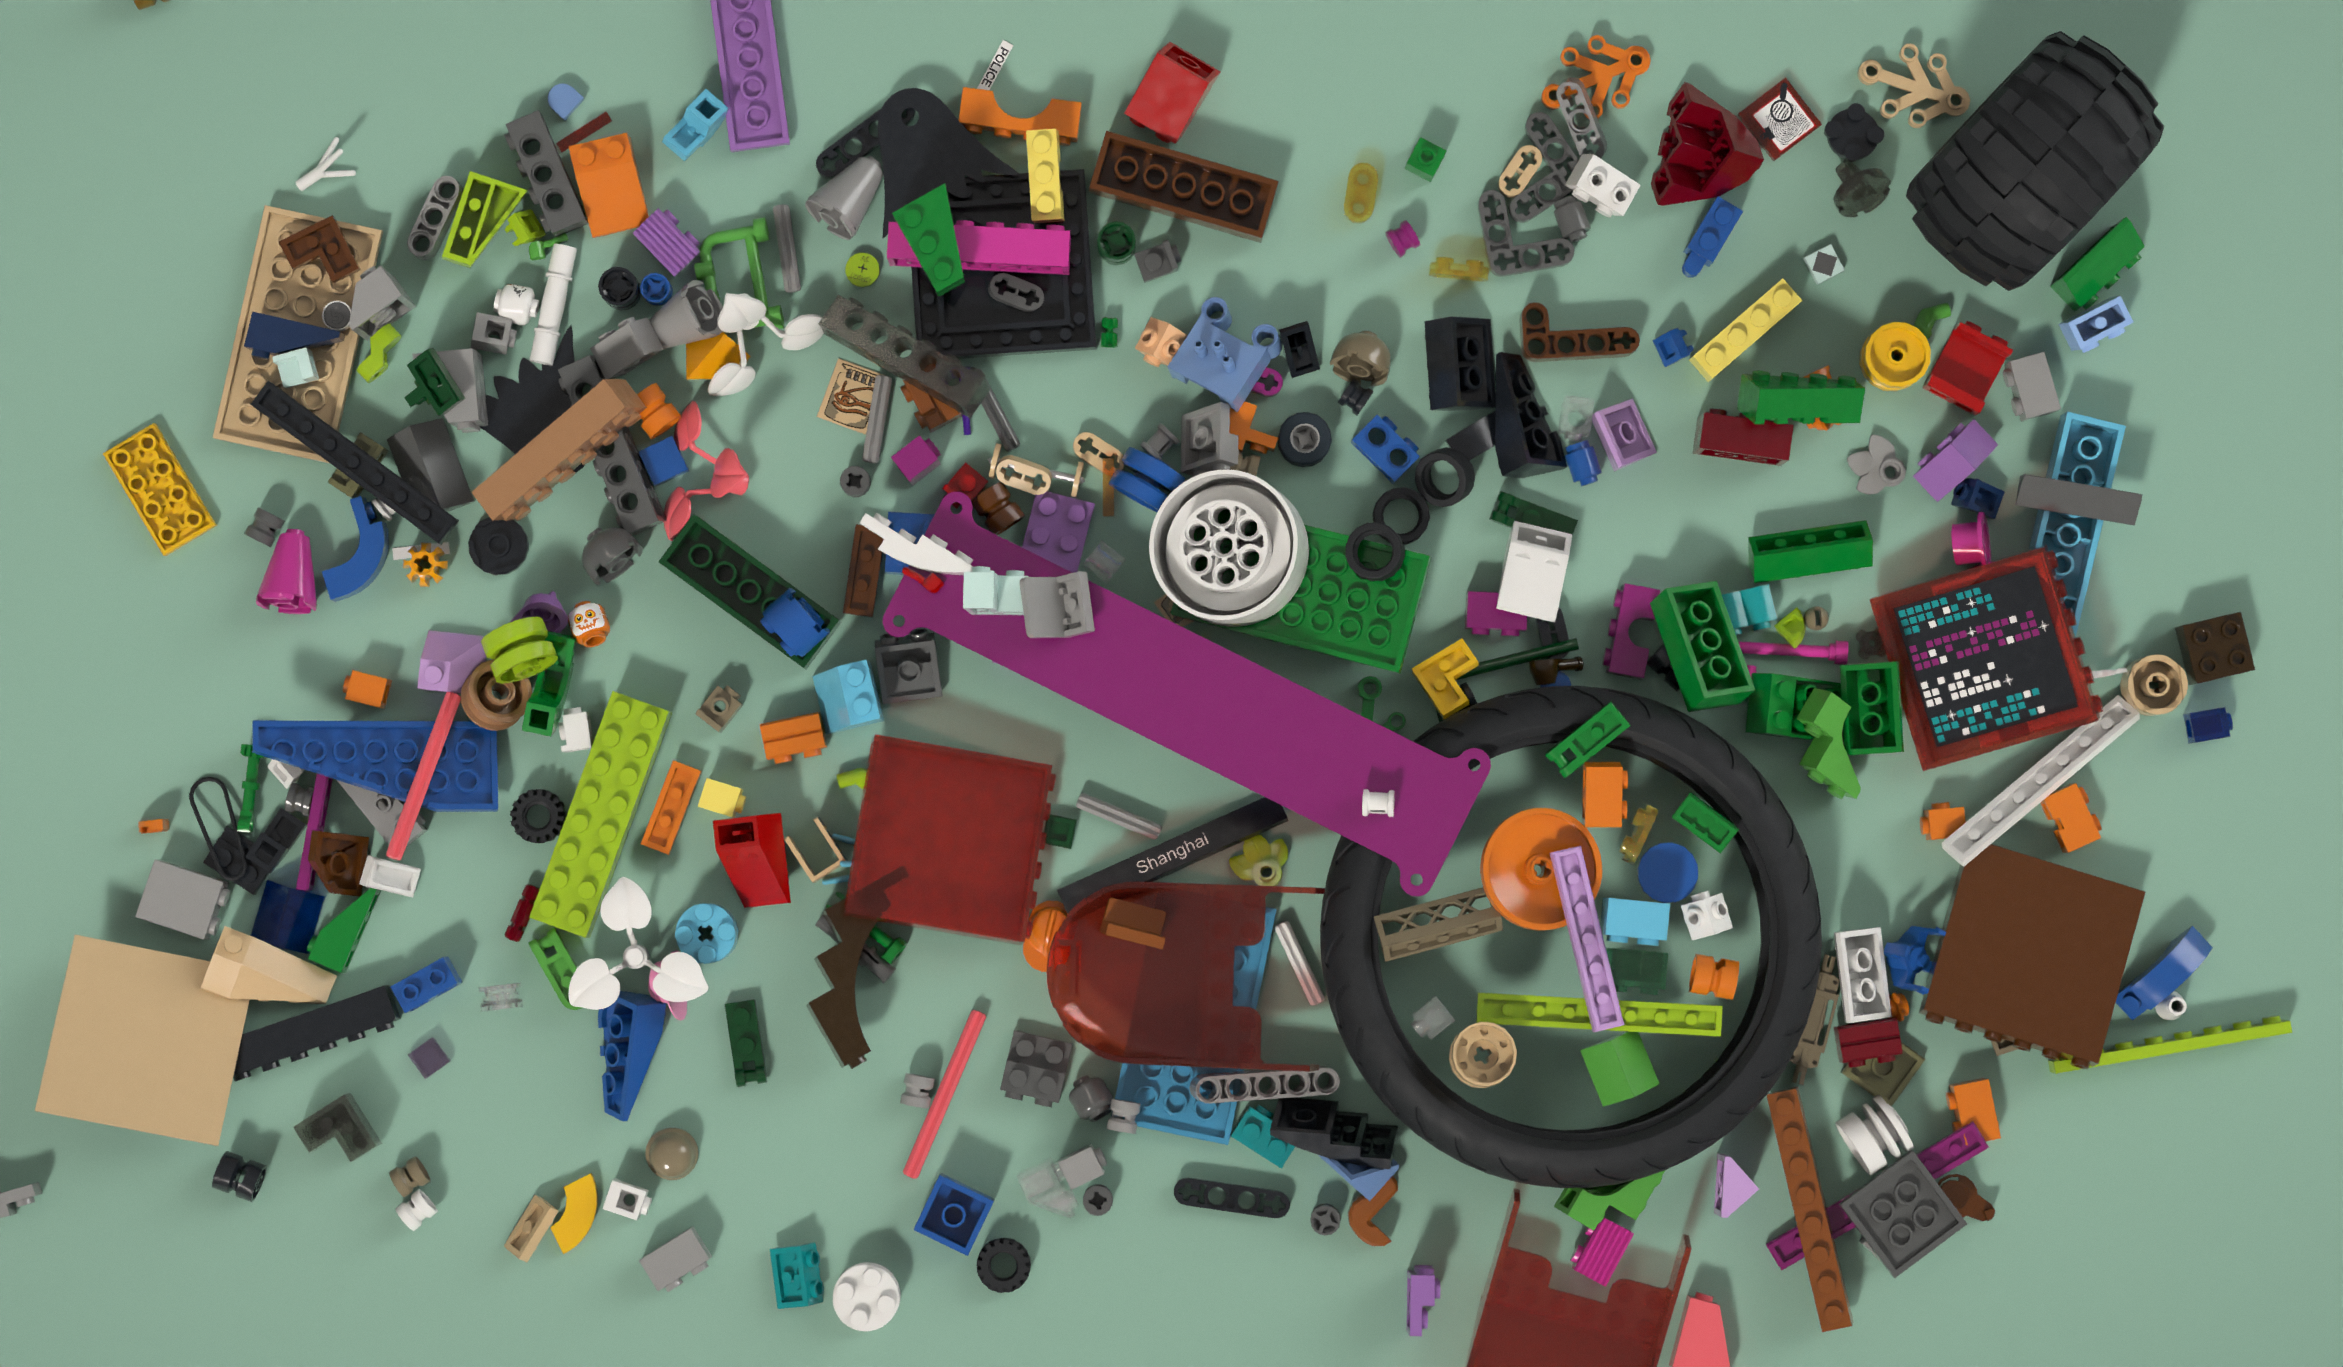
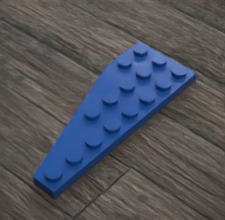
M253 720L252 753L405 802L435 721ZM453 721L421 807L435 812H497V731L484 729L472 721Z

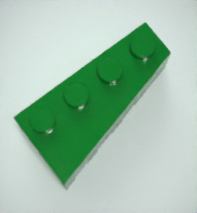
M1754 370L1752 374L1741 375L1737 410L1754 424H1764L1765 419L1772 420L1776 424H1788V418L1803 424H1813L1815 418H1820V421L1824 423H1860L1865 387L1859 384L1856 378L1845 375L1838 376V380L1828 379L1827 376L1821 374H1810L1809 378H1803L1791 372H1782L1781 376H1770L1769 372Z

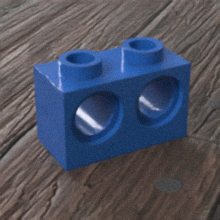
M1376 415L1352 439L1351 444L1394 484L1419 459L1420 456L1416 453L1419 448L1408 437L1402 439L1395 432L1397 426L1388 417L1384 416L1381 419ZM1374 429L1381 430L1385 435V441L1379 445L1373 444L1368 438V433ZM1392 451H1402L1406 455V462L1400 466L1394 465L1390 461V453Z
M442 957L392 985L390 988L404 1013H409L463 982L449 957Z

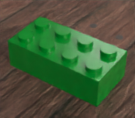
M1717 581L1665 588L1650 602L1688 712L1738 705L1755 691Z

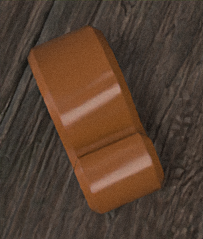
M1394 1176L1386 1182L1370 1201L1362 1194L1358 1195L1351 1202L1348 1209L1349 1225L1358 1238L1369 1245L1385 1246L1392 1242L1371 1219L1398 1191V1184Z

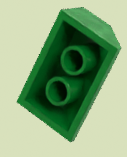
M2125 217L2113 225L2050 286L2074 312L2081 307L2085 310L2091 307L2099 299L2096 293L2103 286L2108 290L2121 278L2117 273L2124 266L2130 269L2142 258L2139 252L2145 246L2131 221Z
M1899 661L1840 665L1841 697L1845 703L1851 706L1843 725L1844 747L1847 755L1904 752Z

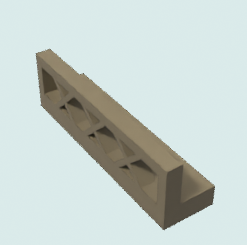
M1482 887L1374 916V921L1380 938L1385 962L1503 931L1501 914L1495 910L1491 903L1490 908L1483 910L1471 907L1475 899L1486 897ZM1454 905L1462 909L1457 917L1448 918L1442 915L1444 909ZM1424 913L1432 917L1427 925L1419 926L1412 922L1416 915ZM1395 921L1402 925L1399 932L1385 935L1382 924Z

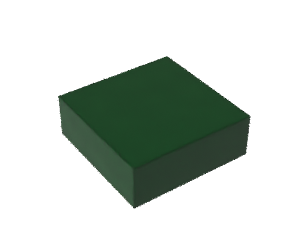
M1047 814L1041 843L1071 849L1077 820Z

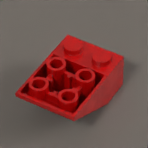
M781 813L714 820L713 829L716 852L744 908L791 903Z

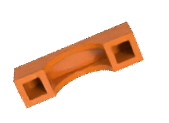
M963 87L959 121L971 134H982V130L994 132V136L1000 138H1011L1012 134L1023 135V140H1026L1027 130L1057 129L1059 131L1060 145L1070 146L1071 142L1078 141L1082 102L1051 99L1048 106L1038 115L1030 118H1016L1008 115L998 106L993 91Z

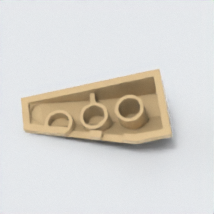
M224 926L201 989L230 1000L255 999L258 1001L274 1000L288 1001L290 1003L326 1004L337 975L253 936Z

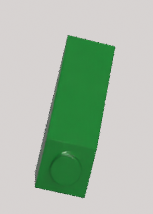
M368 889L320 930L318 936L314 934L307 947V951L310 952L308 959L337 972L346 973L381 890Z

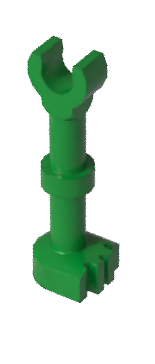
M241 744L240 753L248 757L246 780L242 781L244 796L237 831L253 832L256 790L260 789V783H257L260 758H264V756L252 753V745Z
M835 893L841 900L847 898L844 893ZM827 904V905H826V908H829V907H831L832 905ZM876 924L869 934L870 937L886 948L881 957L889 964L897 960L908 944L901 937L891 938L878 928Z

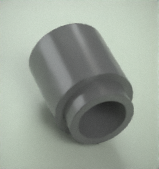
M1569 196L1555 202L1554 207L1556 210L1553 213L1562 237L1570 239L1571 242L1586 238L1588 236L1586 232L1591 229L1582 202L1578 201L1574 196Z

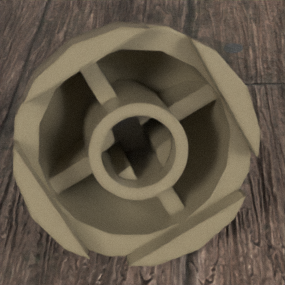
M1370 331L1356 332L1344 336L1338 342L1332 353L1330 366L1333 364V372L1345 381L1351 383L1355 378L1359 381L1360 385L1361 380L1371 381L1370 386H1379L1386 382L1390 372V351L1375 333Z

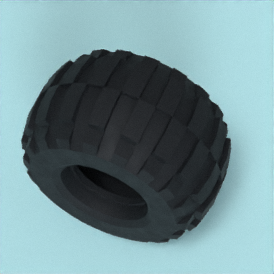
M2062 31L2051 34L2011 72L1909 183L1906 198L1917 210L1912 220L1927 242L1964 275L1984 286H1988L1994 281L2008 291L2021 287L2032 279L2072 240L2123 186L2158 145L2164 130V125L2154 114V109L2158 106V102L2143 80L2106 47L2085 35L2078 41H2075Z

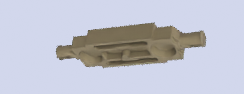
M1824 954L1808 1022L1798 1046L1789 1060L1796 1064L1791 1080L1793 1083H1797L1799 1072H1801L1798 1084L1804 1085L1807 1069L1817 1067L1821 1053L1825 1052L1839 997L1836 994L1839 979L1832 975L1837 957L1831 956L1829 967H1827L1829 955ZM1829 1000H1833L1834 1004L1824 1043L1822 1046H1819L1817 1042L1820 1030L1823 1029L1827 1003Z

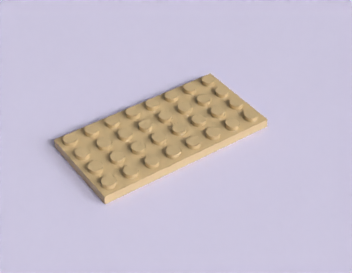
M267 205L264 206L213 433L214 439L329 463L250 404L267 381H270L339 432L360 336L349 327L347 330L341 331L345 335L344 341L310 349L314 357L319 380L290 388L283 387L278 366L273 363L272 357L274 355H270L269 360L252 356V350L244 347L252 311L329 329L322 319L324 307L332 301H342L352 309L355 286L361 280L360 275L373 266L376 267L383 236L382 230L337 221L361 270L333 283L320 257L293 270L279 244V241L326 218Z

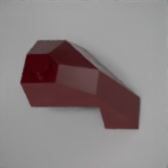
M1684 82L1669 103L1667 116L1671 118L1668 133H1662L1658 156L1662 157L1661 165L1657 173H1653L1651 181L1656 202L1661 206L1721 196L1747 182L1764 161L1757 139L1734 114L1690 83Z

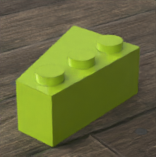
M470 171L442 254V259L471 269L507 218H509L527 194V190Z

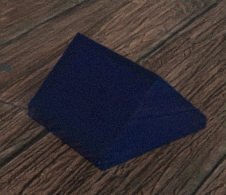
M267 880L250 936L275 947L309 954L307 947L312 936L315 934L326 896L298 890L292 886Z

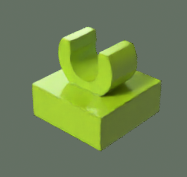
M532 209L516 212L507 218L509 225L505 227V232L514 231L518 237L512 243L514 246L538 241L546 235Z

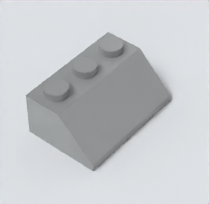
M373 266L360 275L361 280L355 286L349 327L366 341L370 340V337L384 325L394 323L416 307L398 280L382 266L377 269Z

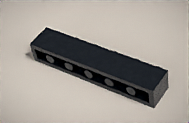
M385 985L242 1034L233 1075L234 1082L251 1077L250 1071L262 1067L263 1072L280 1067L279 1061L289 1057L291 1062L309 1057L307 1052L309 1050L319 1047L321 1053L338 1047L336 1043L338 1040L347 1038L350 1043L365 1038V1031L376 1028L377 1033L394 1028L393 1022L401 1018L390 985Z

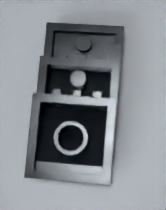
M1279 1098L1270 1128V1135L1297 1148L1329 1159L1359 1166L1391 1169L1398 1139V1126L1368 1124V1113L1339 1111V1101Z

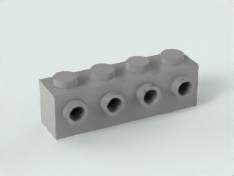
M337 780L389 845L405 802ZM420 812L406 847L428 831L423 825L426 820Z

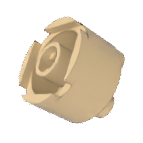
M2156 654L2136 659L2126 667L2127 672L2123 673L2121 677L2120 689L2123 699L2141 715L2145 716L2161 715L2173 711L2182 702L2188 690V680L2184 669L2166 655ZM2152 681L2158 682L2159 688H2149V683Z

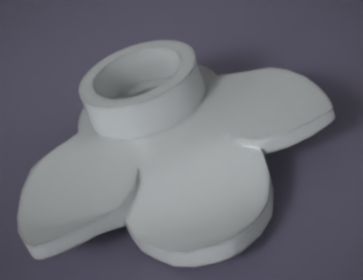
M1871 435L1869 451L1857 452L1847 458L1851 470L1861 477L1856 489L1864 494H1877L1885 486H1897L1905 478V466L1901 460L1895 457L1894 446L1890 441L1881 436ZM1887 467H1892L1895 470L1894 477L1886 476L1885 469Z

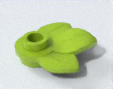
M1256 835L1244 841L1243 855L1234 856L1229 859L1231 869L1240 879L1254 880L1259 887L1268 889L1275 887L1281 881V867L1288 860V848L1282 838L1269 844L1264 837ZM1266 868L1272 870V874L1269 877L1262 876V871Z

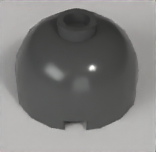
M611 527L604 530L598 528L587 537L588 542L583 549L582 563L596 585H600L601 579L608 583L627 571L634 564L631 558L635 553L640 557L643 548L628 531L622 528Z

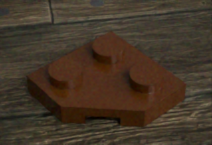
M312 830L308 861L329 893L359 897L362 895L363 885H360V880L367 858L369 837Z

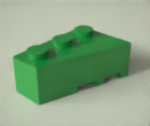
M944 183L892 213L938 296L965 282L947 188Z

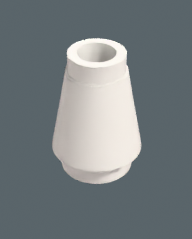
M2175 991L2155 1006L2157 1014L2165 1020L2179 1018L2187 1008L2183 997ZM2174 1001H2176L2177 1004L2176 1011L2172 1009V1003Z

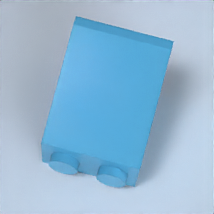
M867 659L840 665L812 676L826 735L884 721L872 665Z

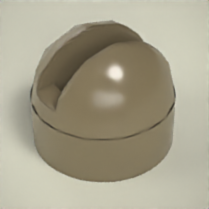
M1812 607L1804 614L1805 624L1811 630H1821L1828 624L1829 615L1822 607ZM1815 611H1820V625L1816 626Z

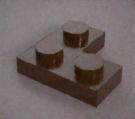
M333 215L279 241L293 270L319 257L333 283L361 270Z

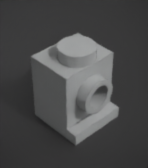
M477 312L471 348L476 351L478 349L506 355L508 347L514 348L517 330L511 329L512 319ZM497 335L500 339L490 338V336Z

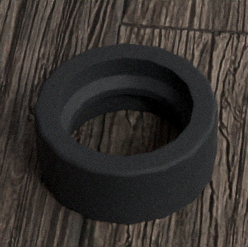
M1449 447L1437 449L1423 457L1416 467L1415 483L1417 490L1427 502L1434 506H1452L1467 497L1474 487L1475 472L1473 465L1468 457L1457 449ZM1437 461H1447L1457 471L1459 486L1452 494L1442 493L1432 481L1431 467Z
M1406 487L1393 488L1383 493L1376 502L1372 514L1373 522L1386 525L1383 514L1389 502L1402 498L1411 501L1418 510L1419 519L1417 525L1408 533L1398 534L1403 544H1410L1419 539L1427 529L1430 519L1429 506L1424 497L1415 490ZM1379 535L1384 540L1390 543V541L1385 536Z
M1379 522L1366 523L1357 527L1350 534L1345 546L1346 559L1350 568L1360 577L1370 581H1384L1394 576L1401 568L1405 558V546L1401 537L1389 526ZM1372 534L1385 536L1392 545L1391 560L1385 567L1380 569L1366 568L1358 558L1360 542Z

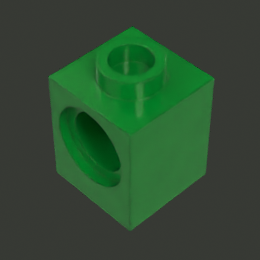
M1420 137L1406 163L1405 169L1431 182L1447 151Z

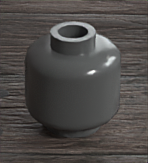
M1086 1075L1073 1083L1074 1089L1069 1094V1100L1081 1119H1089L1091 1122H1095L1111 1112L1110 1106L1113 1096L1101 1078H1089Z

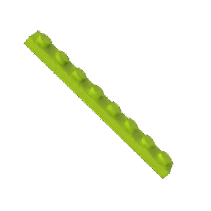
M1477 992L1476 1023L1491 1022L1500 1025L1592 1029L1585 998ZM1618 1000L1624 1025L1606 1029L1610 1031L1721 1037L1723 1006Z
M2280 1015L2263 1017V1023L2251 1025V1020L2232 1023L2233 1028L2222 1030L2221 1025L2205 1027L2202 1034L2192 1035V1031L2173 1033L2174 1038L2163 1040L2162 1036L2144 1038L2145 1044L2133 1045V1041L2115 1043V1049H2103L2099 1064L2093 1067L2293 1033L2291 1021L2281 1020ZM2062 1057L2059 1060H2048L2051 1073L2057 1074L2081 1069L2072 1066L2071 1060Z

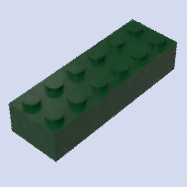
M695 514L692 515L658 561L805 670L808 669L841 624L838 618ZM788 588L796 591L792 596L797 601L803 597L825 622L821 628H829L830 633L803 657L799 655L791 657L781 647L780 642L783 640L775 632L772 634L768 632L760 622L764 617L762 612Z

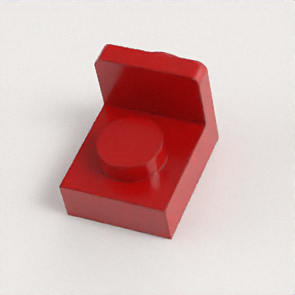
M965 462L942 489L947 494L951 492L964 493L972 500L979 495L989 481ZM958 502L952 504L956 509L961 505Z

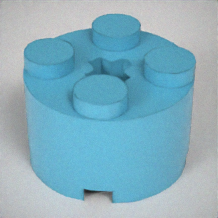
M702 903L690 907L681 915L676 925L675 938L681 952L691 955L698 963H715L728 957L735 949L738 941V926L732 913L723 906ZM711 926L713 928L711 934L714 936L713 939L703 940L701 938L703 935L701 928H709Z

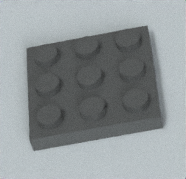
M1913 1150L1906 1153L1839 1203L1840 1207L1893 1278L1899 1276L1967 1225L1966 1221Z

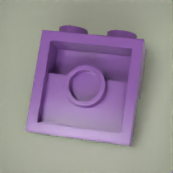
M1414 1265V1270H1407L1406 1331L1409 1336H1422V1329L1428 1328V1311H1426V1308H1422V1306H1435V1299H1440V1280L1435 1278L1432 1265Z

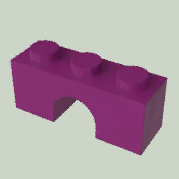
M1627 583L1622 585L1621 590L1616 589L1613 607H1618L1616 619L1611 618L1608 628V636L1612 637L1610 648H1605L1602 665L1607 666L1606 673L1640 680L1644 678L1649 649L1633 644L1629 638L1628 631L1634 620H1655L1650 602L1660 594V590Z

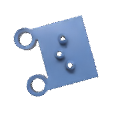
M1211 297L1203 303L1201 307L1202 314L1169 363L1168 369L1172 378H1176L1185 384L1190 380L1218 395L1221 402L1230 404V408L1238 412L1271 359L1276 358L1280 354L1282 343L1276 328L1269 324H1261L1253 330V346L1225 332L1232 323V316L1226 302L1222 298ZM1216 311L1223 312L1221 317L1217 319L1210 318ZM1266 338L1273 339V342L1267 346L1260 345L1262 340Z

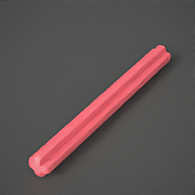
M447 692L443 699L386 852V856L391 859L400 861L403 857L461 701V696L454 692Z
M972 1010L903 1170V1174L913 1179L919 1177L985 1022L986 1015L980 1011Z

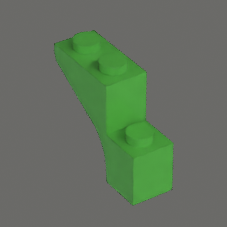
M1814 688L1796 718L1806 725L1804 730L1814 736L1799 765L1808 771L1807 776L1819 784H1826L1828 786L1827 791L1839 799H1843L1844 796L1857 799L1861 787L1842 741L1844 721L1851 706L1830 691Z
M1665 1170L1641 1179L1615 1185L1591 1188H1564L1554 1207L1593 1231L1603 1220L1609 1205L1636 1220L1645 1209L1653 1190L1660 1184Z

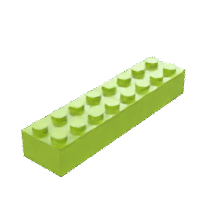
M612 691L529 918L584 938L591 937L601 909V903L609 888L672 712Z

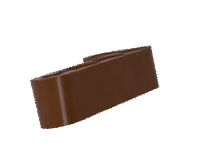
M1536 302L1525 306L1520 314L1521 351L1525 359L1530 362L1627 357L1636 351L1640 343L1639 334L1630 327L1550 331L1548 311L1544 305ZM1531 310L1539 312L1542 317L1541 323L1537 325L1530 324L1526 319V313ZM1608 335L1612 336L1611 342L1619 341L1623 335H1626V339L1632 340V343L1627 349H1624L1623 344H1614L1611 347L1612 351H1609L1610 339ZM1593 336L1600 338L1603 343L1602 350H1591L1588 346V338ZM1562 338L1571 340L1573 350L1569 353L1560 351L1558 340ZM1531 340L1540 341L1543 344V352L1538 355L1531 353L1528 349V342Z

